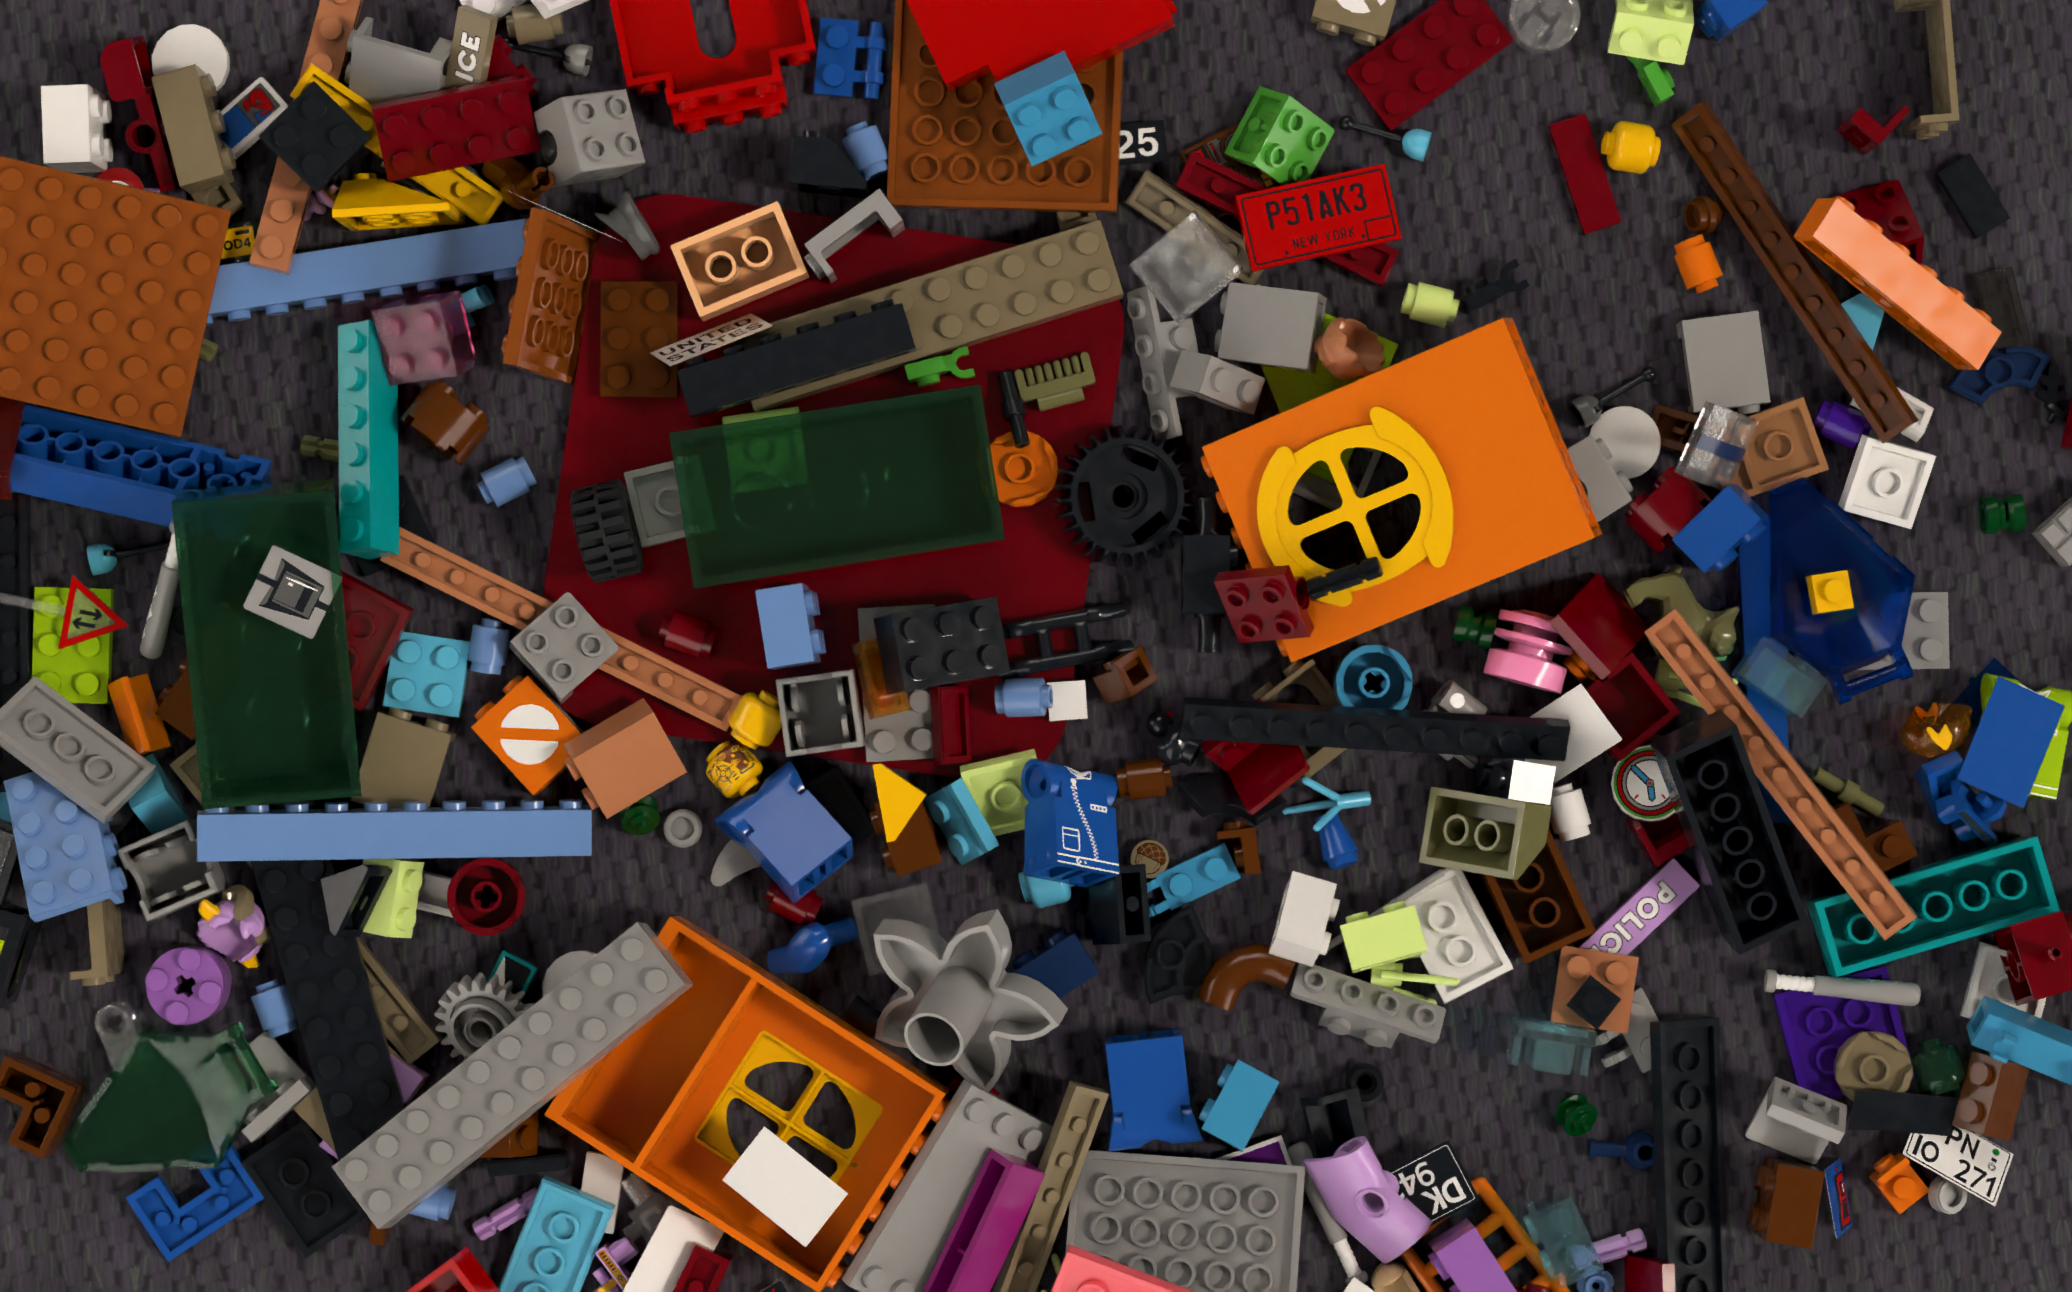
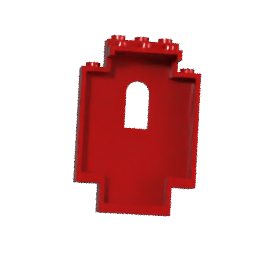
M609 0L627 88L631 93L637 92L639 97H645L660 93V87L666 86L664 90L667 104L671 109L674 126L677 130L684 129L685 134L707 130L706 124L718 121L722 122V126L741 124L745 122L744 116L758 113L761 119L782 115V108L789 107L780 62L787 61L788 66H798L811 62L810 56L817 55L807 0H729L736 34V44L732 52L722 58L709 57L700 49L690 0Z
M906 0L950 92L991 72L995 81L998 82L1064 50L1075 73H1078L1174 27L1172 14L1178 12L1173 0Z

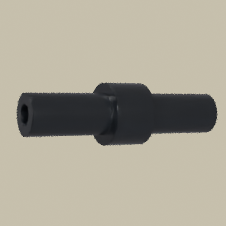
M1003 372L997 375L1004 401L1001 404L1005 421H1009L1015 447L1023 448L1030 445L1024 421L1027 413L1023 399L1018 398L1012 372Z

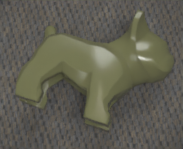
M1676 564L1668 571L1653 577L1640 578L1623 590V595L1631 608L1640 605L1644 599L1660 602L1661 618L1676 607L1714 657L1727 656L1734 650V643L1736 641L1734 621L1740 611L1738 606L1721 611L1704 609L1696 601L1685 579L1682 577V565ZM1648 638L1647 641L1655 656L1660 655L1661 653Z

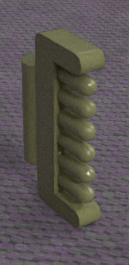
M1083 352L1080 355L1084 372H1082L1078 356L1074 355L1071 357L1075 374L1072 372L1069 359L1063 358L1062 365L1066 377L1063 376L1058 360L1053 361L1056 379H1054L1051 365L1045 363L1043 368L1047 382H1045L1041 366L1036 365L1034 367L1038 384L1035 383L1032 369L1026 368L1025 375L1028 387L1026 386L1023 371L1020 369L1016 370L1014 374L1020 398L1023 399L1024 403L1037 400L1040 412L1085 400L1082 388L1095 384V376L1089 354Z

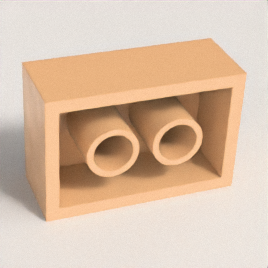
M778 201L670 245L699 317L703 322L810 278Z

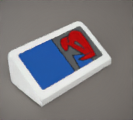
M263 77L255 80L221 111L226 124V132L221 133L224 146L231 148L235 160L260 139L259 135L288 107V104Z

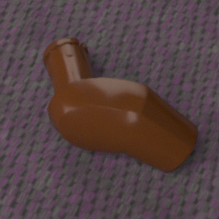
M512 157L484 162L481 173L499 188L505 202L518 210H529L537 206L540 202L541 194L549 191L554 185V176L551 171L543 177L540 176L546 172L547 168L537 167L531 171L527 165Z

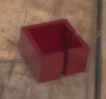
M1629 652L1602 682L1599 679H1593L1584 686L1623 739L1606 750L1614 761L1624 759L1681 713L1632 652Z

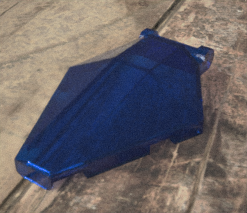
M1804 477L1771 490L1769 494L1770 636L1825 675L1831 684L1836 701L1841 705L1851 701V696L1897 678L1903 681L1913 677L1911 665L1902 648V641L1916 575L1894 555L1891 557L1873 541L1874 537L1830 497L1827 499ZM1848 570L1854 608L1812 615L1806 577ZM1890 655L1893 664L1853 680L1845 681L1844 674L1878 662Z

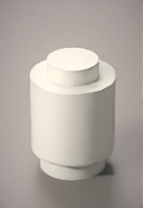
M1572 783L1553 787L1550 805L1547 806H1552L1550 821L1554 834L1559 835L1561 842L1589 835L1588 825L1591 824V820L1581 788L1573 789Z

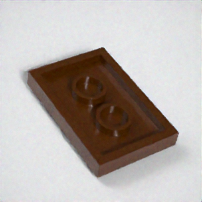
M601 281L600 397L678 398L677 371L679 363L670 367L651 355L650 352L679 341V283Z

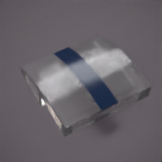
M1706 400L1674 472L1702 484L1724 490L1728 485H1731L1759 421Z

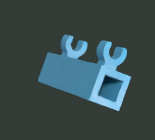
M1983 996L1966 1026L1971 1045L1990 1052L1991 1058L2003 1063H2007L2010 1060L2072 1085V1031Z

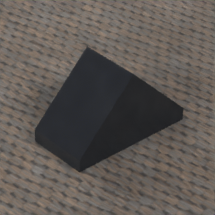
M363 864L321 879L329 929L333 935L343 937L361 936L393 871L388 866Z

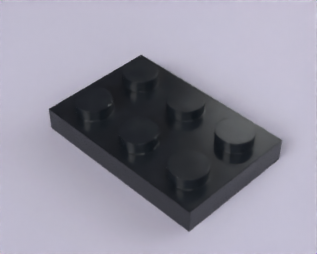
M302 1120L241 1162V1165L299 1250L307 1258L367 1217V1214L333 1170L332 1166L337 1161L330 1153L319 1146L322 1142L320 1136Z

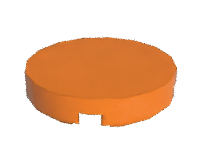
M1010 431L993 441L986 450L982 462L983 480L989 492L1001 503L1013 507L1032 506L1044 500L1054 488L1053 486L1058 476L1057 457L1051 445L1039 435L1028 431L1030 445L1016 448Z

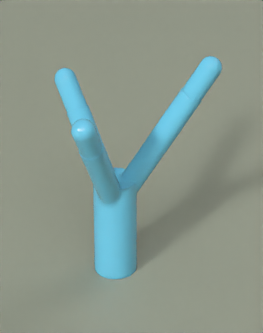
M1305 776L1302 778L1303 784L1325 795L1330 800L1285 807L1281 812L1287 815L1331 808L1313 826L1314 831L1318 832L1341 809L1369 806L1371 804V795L1368 790L1338 794Z

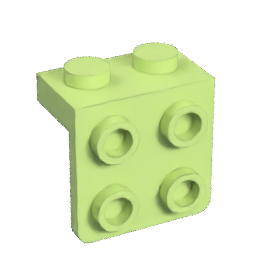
M1615 0L1616 12L1608 42V53L1684 65L1694 26L1693 0Z

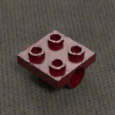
M1289 565L1218 572L1214 584L1239 643L1310 637L1314 626L1307 611L1310 604V595L1306 587V579L1304 577H1294Z

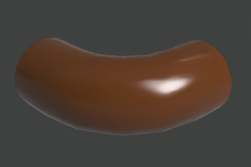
M1255 943L1235 947L1216 960L1204 978L1197 997L1219 1008L1233 1011L1240 992L1249 983L1258 981L1284 990L1293 971L1295 961L1268 954L1270 945Z

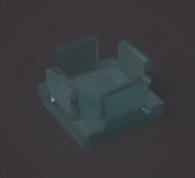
M1511 1014L1507 1063L1518 1066L1522 1038L1527 1037L1523 1060L1526 1064H1531L1534 1070L1569 1075L1572 1070L1574 1050L1578 1045L1575 1073L1581 1076L1588 1075L1592 1047L1595 1048L1596 1031L1588 1027Z

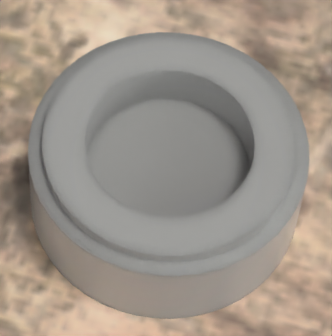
M688 809L672 812L664 823L666 839L672 845L680 848L690 847L697 843L703 832V824L700 817Z
M1940 1175L1934 1178L1929 1186V1203L1938 1212L1955 1214L1964 1207L1967 1201L1968 1192Z

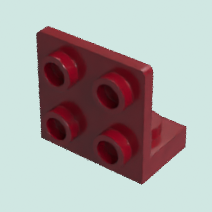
M1892 180L1835 195L1851 202L1855 206V213L1863 219H1868L1878 224L1883 229L1882 235L1890 241L1905 246L1910 251L1909 257L1918 264H1922L1924 234L1899 180Z
M1258 698L1257 700H1255V701L1264 702V701H1263L1262 699H1260V698ZM1206 740L1201 744L1205 755L1228 773L1246 811L1251 815L1258 812L1310 769L1306 758L1297 745Z

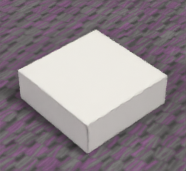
M1085 680L1047 683V685L1052 686L1053 706L1048 708L1049 721L1088 719Z

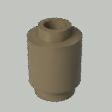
M534 4L512 7V15L506 16L510 39L517 38L519 45L555 39V35L564 34L561 13L544 19Z

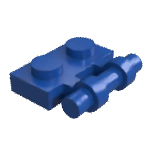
M821 17L813 94L816 96L852 99L853 84H863V99L878 100L879 88L884 85L885 73L881 72L883 52L887 51L888 39L884 38L885 23L870 22L869 36L863 37L858 36L859 21ZM857 50L868 51L866 71L855 70Z

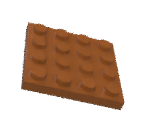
M531 208L530 217L526 219L523 227V237L525 239L523 255L518 259L516 265V276L518 278L516 293L512 296L509 303V316L511 317L509 331L502 341L501 350L504 356V364L560 383L574 385L592 262L601 234L550 211Z

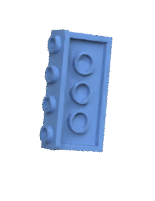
M34 771L5 780L4 786L30 918L36 923L109 898L116 905L123 903L124 896L122 890L127 889V882L122 869L117 867L115 856L118 855L117 850L120 848L115 835L110 833L108 823L113 821V816L103 824Z

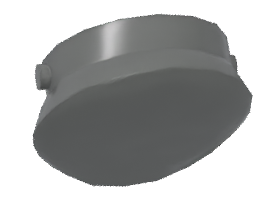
M623 191L618 199L616 208L608 214L594 213L602 222L625 238L641 260H644L651 254L656 255L660 253L658 241L629 192Z

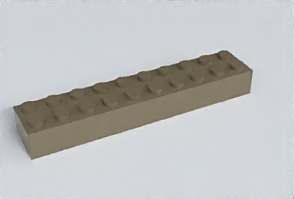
M1101 220L769 323L773 327L733 342V345H744L745 350L760 346L758 340L769 335L781 333L782 339L797 335L796 328L809 323L818 322L819 327L835 323L833 317L842 313L856 311L857 316L872 312L871 305L893 299L894 305L903 304L916 352L751 401L753 409L756 412H761L902 368L907 364L950 353L961 347H969L1122 299L1124 293Z

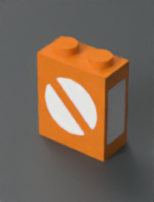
M518 675L502 689L506 695L497 704L489 701L474 715L478 721L471 728L530 793L538 795L567 768L564 760L570 756L563 744L584 733V731L532 675H527L524 679Z

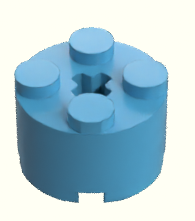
M1369 644L1352 649L1338 662L1332 677L1335 697L1339 705L1344 707L1403 710L1412 692L1413 680L1409 664L1399 652L1384 645ZM1366 674L1370 676L1379 675L1381 677V681L1377 684L1380 689L1377 693L1374 690L1366 691L1364 689V685L1367 683Z

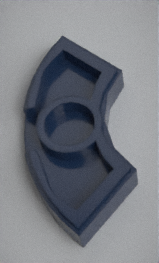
M2005 347L1992 350L1979 370H1959L1946 388L1979 406L1983 405L1992 393L2003 387L2019 386L2034 390L2052 355L2026 347Z

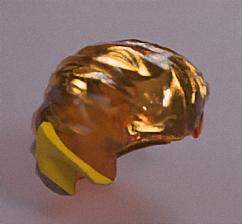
M1932 703L1931 708L1926 712L1917 706L1908 720L1902 725L1898 738L1905 748L1918 755L1929 758L1946 755L1962 745L1964 739L1969 734L1972 708L1964 704Z

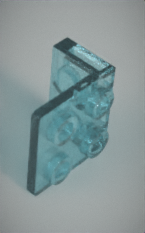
M1572 1197L1538 1212L1532 1201L1525 1204L1529 1214L1522 1218L1534 1245L1542 1243L1544 1250L1538 1252L1550 1281L1558 1278L1561 1287L1564 1288L1604 1270Z

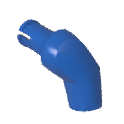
M845 917L842 920L827 925L812 922L804 926L795 934L787 946L775 948L768 952L767 965L769 971L772 974L811 972L826 958L831 947L857 939L858 929L855 921L851 917Z

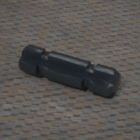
M1371 557L1360 561V565L1354 563L1325 573V577L1320 575L1306 581L1308 593L1312 599H1318L1327 596L1329 591L1335 593L1361 584L1364 579L1370 581L1383 575L1381 563L1377 557Z

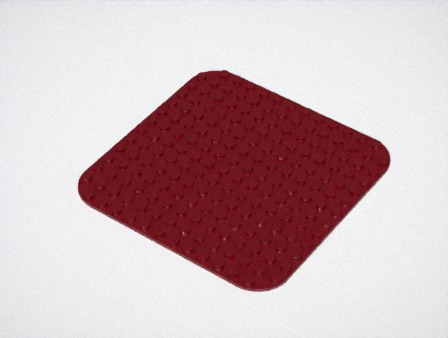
M659 194L640 199L635 204L660 245V253L656 255L651 254L644 260H641L625 238L609 226H606L596 245L592 262L542 597L555 603L565 593L569 592L600 626L742 696L748 692L759 695L762 690H765L778 698L776 680L855 669L864 736L858 608L935 604L936 607L997 596L1002 625L1084 609L1092 553L1088 556L1082 554L1083 548L1086 545L1084 542L1075 546L1070 543L1076 535L1074 531L1062 532V529L1069 521L1067 518L1056 519V515L1065 509L1064 505L1054 504L1053 499L1063 497V491L1053 488L1044 500L1032 506L1013 507L1001 503L989 492L983 480L982 462L986 450L993 441L1011 431L1009 421H1005L1001 404L1004 401L997 375L1007 371L1012 372L1018 398H1020L1014 374L1016 370L1020 369L1023 371L1026 386L1028 387L1025 375L1026 368L1032 369L1035 383L1038 384L1034 367L1036 365L1041 366L1045 382H1047L1043 365L1045 363L1051 365L1054 379H1056L1053 361L1058 360L1063 376L1066 377L1062 359H1069L1072 372L1075 374L1071 357L1074 355L1078 356L1082 372H1084L1080 358L1083 352L1089 354L1095 376L1094 385L1082 388L1085 400L1041 412L1037 400L1024 403L1027 413L1024 417L1026 429L1028 432L1039 435L1051 445L1057 457L1058 469H1070L1071 465L1067 463L1064 457L1068 454L1076 457L1079 456L1074 448L1076 443H1082L1089 447L1086 439L1088 434H1094L1100 441V429L1108 428L1110 432L1124 338V315L1120 299L969 346V355L960 357L956 364L960 370L973 368L975 377L970 379H960L951 372H947V374L939 376L941 382L918 387L917 382L909 383L906 369L902 367L764 410L799 407L809 484L733 494L722 417L754 413L756 411L753 409L752 403L747 402L693 419L689 414L679 377L678 398H601V281L678 282L679 341L750 313L768 323H772L1015 247L1018 244L905 228V230L893 238L883 224L874 223L826 259L837 277V280L831 283L826 276L819 280L806 263L804 257L809 253L804 244L839 218L782 210L810 278L703 322L699 317L670 245L762 207L678 194ZM733 342L694 358L706 356L707 361L721 358V351L733 347ZM953 352L943 354L942 356L952 354ZM685 361L679 363L678 370L685 368ZM699 454L717 530L642 548L644 556L642 573L596 584L586 571L578 546L570 507L572 490L614 479H619L627 489L624 472ZM1058 474L1055 484L1065 482L1066 478ZM1088 482L1079 483L1078 497L1081 516L1084 522L1093 521ZM803 583L809 586V590L817 592L820 615L814 616L815 628L823 630L826 653L820 654V663L777 670L768 669L755 590ZM675 610L710 621L709 626L718 628L709 657L699 655L696 658L663 647L665 639L658 637L665 615L673 617ZM1072 627L1050 631L1054 654L1077 650ZM1035 634L1005 640L1009 663L1039 657ZM1075 666L1009 679L1043 677L1046 685L1050 682L1073 681ZM600 669L595 670L573 690L572 696L560 705L564 710L583 721L599 724L644 698L666 735L717 743L730 741L732 744L739 742L730 734L733 730L731 726L726 732ZM999 675L940 686H968L972 763L1030 749H1035L1037 759L1045 761L1058 745L1066 727L1067 720L1049 721L1048 708L1045 716L1008 718L1006 714H998L995 707V686L997 683H1004L1006 680H1001ZM782 728L769 746H758V749L785 752ZM866 746L805 754V756L866 765L882 763L888 768L954 778H962L960 766L970 764L934 765V759L866 762Z

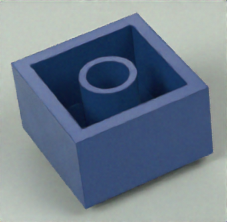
M1737 483L1731 484L1722 490L1672 541L1704 573L1714 569L1717 572L1723 571L1739 556L1735 549L1742 542L1745 545L1751 544L1767 529L1763 522L1769 516Z

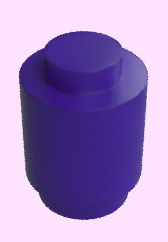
M1823 400L1813 421L1814 428L1819 431L1818 435L1850 449H1853L1856 443L1859 444L1862 434L1868 436L1872 428L1870 423L1866 422L1867 419L1862 411L1836 400L1832 403Z

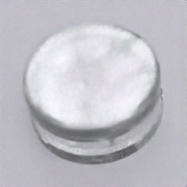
M1512 0L1506 18L1509 34L1514 39V42L1527 52L1539 55L1554 53L1562 49L1575 35L1580 24V6L1578 0Z

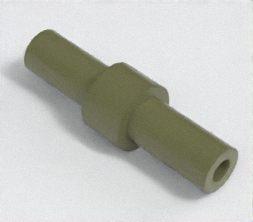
M1817 767L1812 773L1811 780L1835 793V798L1839 801L1849 803L1850 805L1853 803L1876 817L1882 813L1885 804L1861 791L1860 785L1847 778L1841 780L1820 767Z

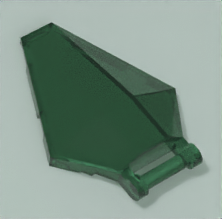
M238 1021L217 1034L152 1030L140 1032L124 1052L116 1068L106 1077L78 1116L77 1122L62 1140V1145L75 1168L80 1173L108 1170V1173L164 1171L168 1167L188 1166V1169L217 1168L227 1155L253 1103L279 1088L274 1078L269 1079L244 1037L245 1029L241 1022ZM251 1080L253 1081L255 1088H252Z

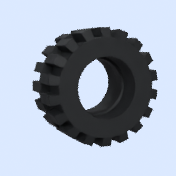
M614 479L573 489L570 498L572 520L580 553L590 578L597 584L642 573L644 565L643 549L630 497L624 484L619 479Z

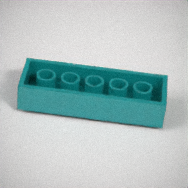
M2029 835L1887 876L1917 915L1916 919L1887 940L1883 939L1845 889L1806 900L1827 973L1835 977L2060 911L2037 836Z

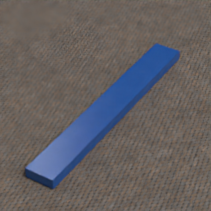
M1770 515L1763 522L1767 529L1756 540L1747 545L1742 542L1736 548L1739 554L1737 557L1744 690L1747 699L1789 751L1775 515ZM1755 775L1772 823L1792 822Z

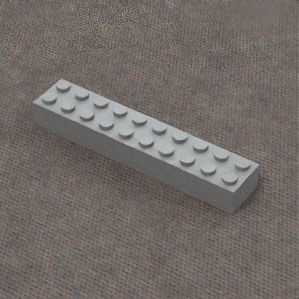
M636 922L333 1165V1170L378 1230L391 1228L694 984L647 923Z

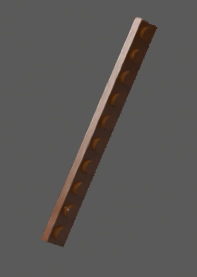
M1707 102L1698 103L1673 122L1671 126L1882 443L1891 440L1919 420L1801 243L1793 237V231Z

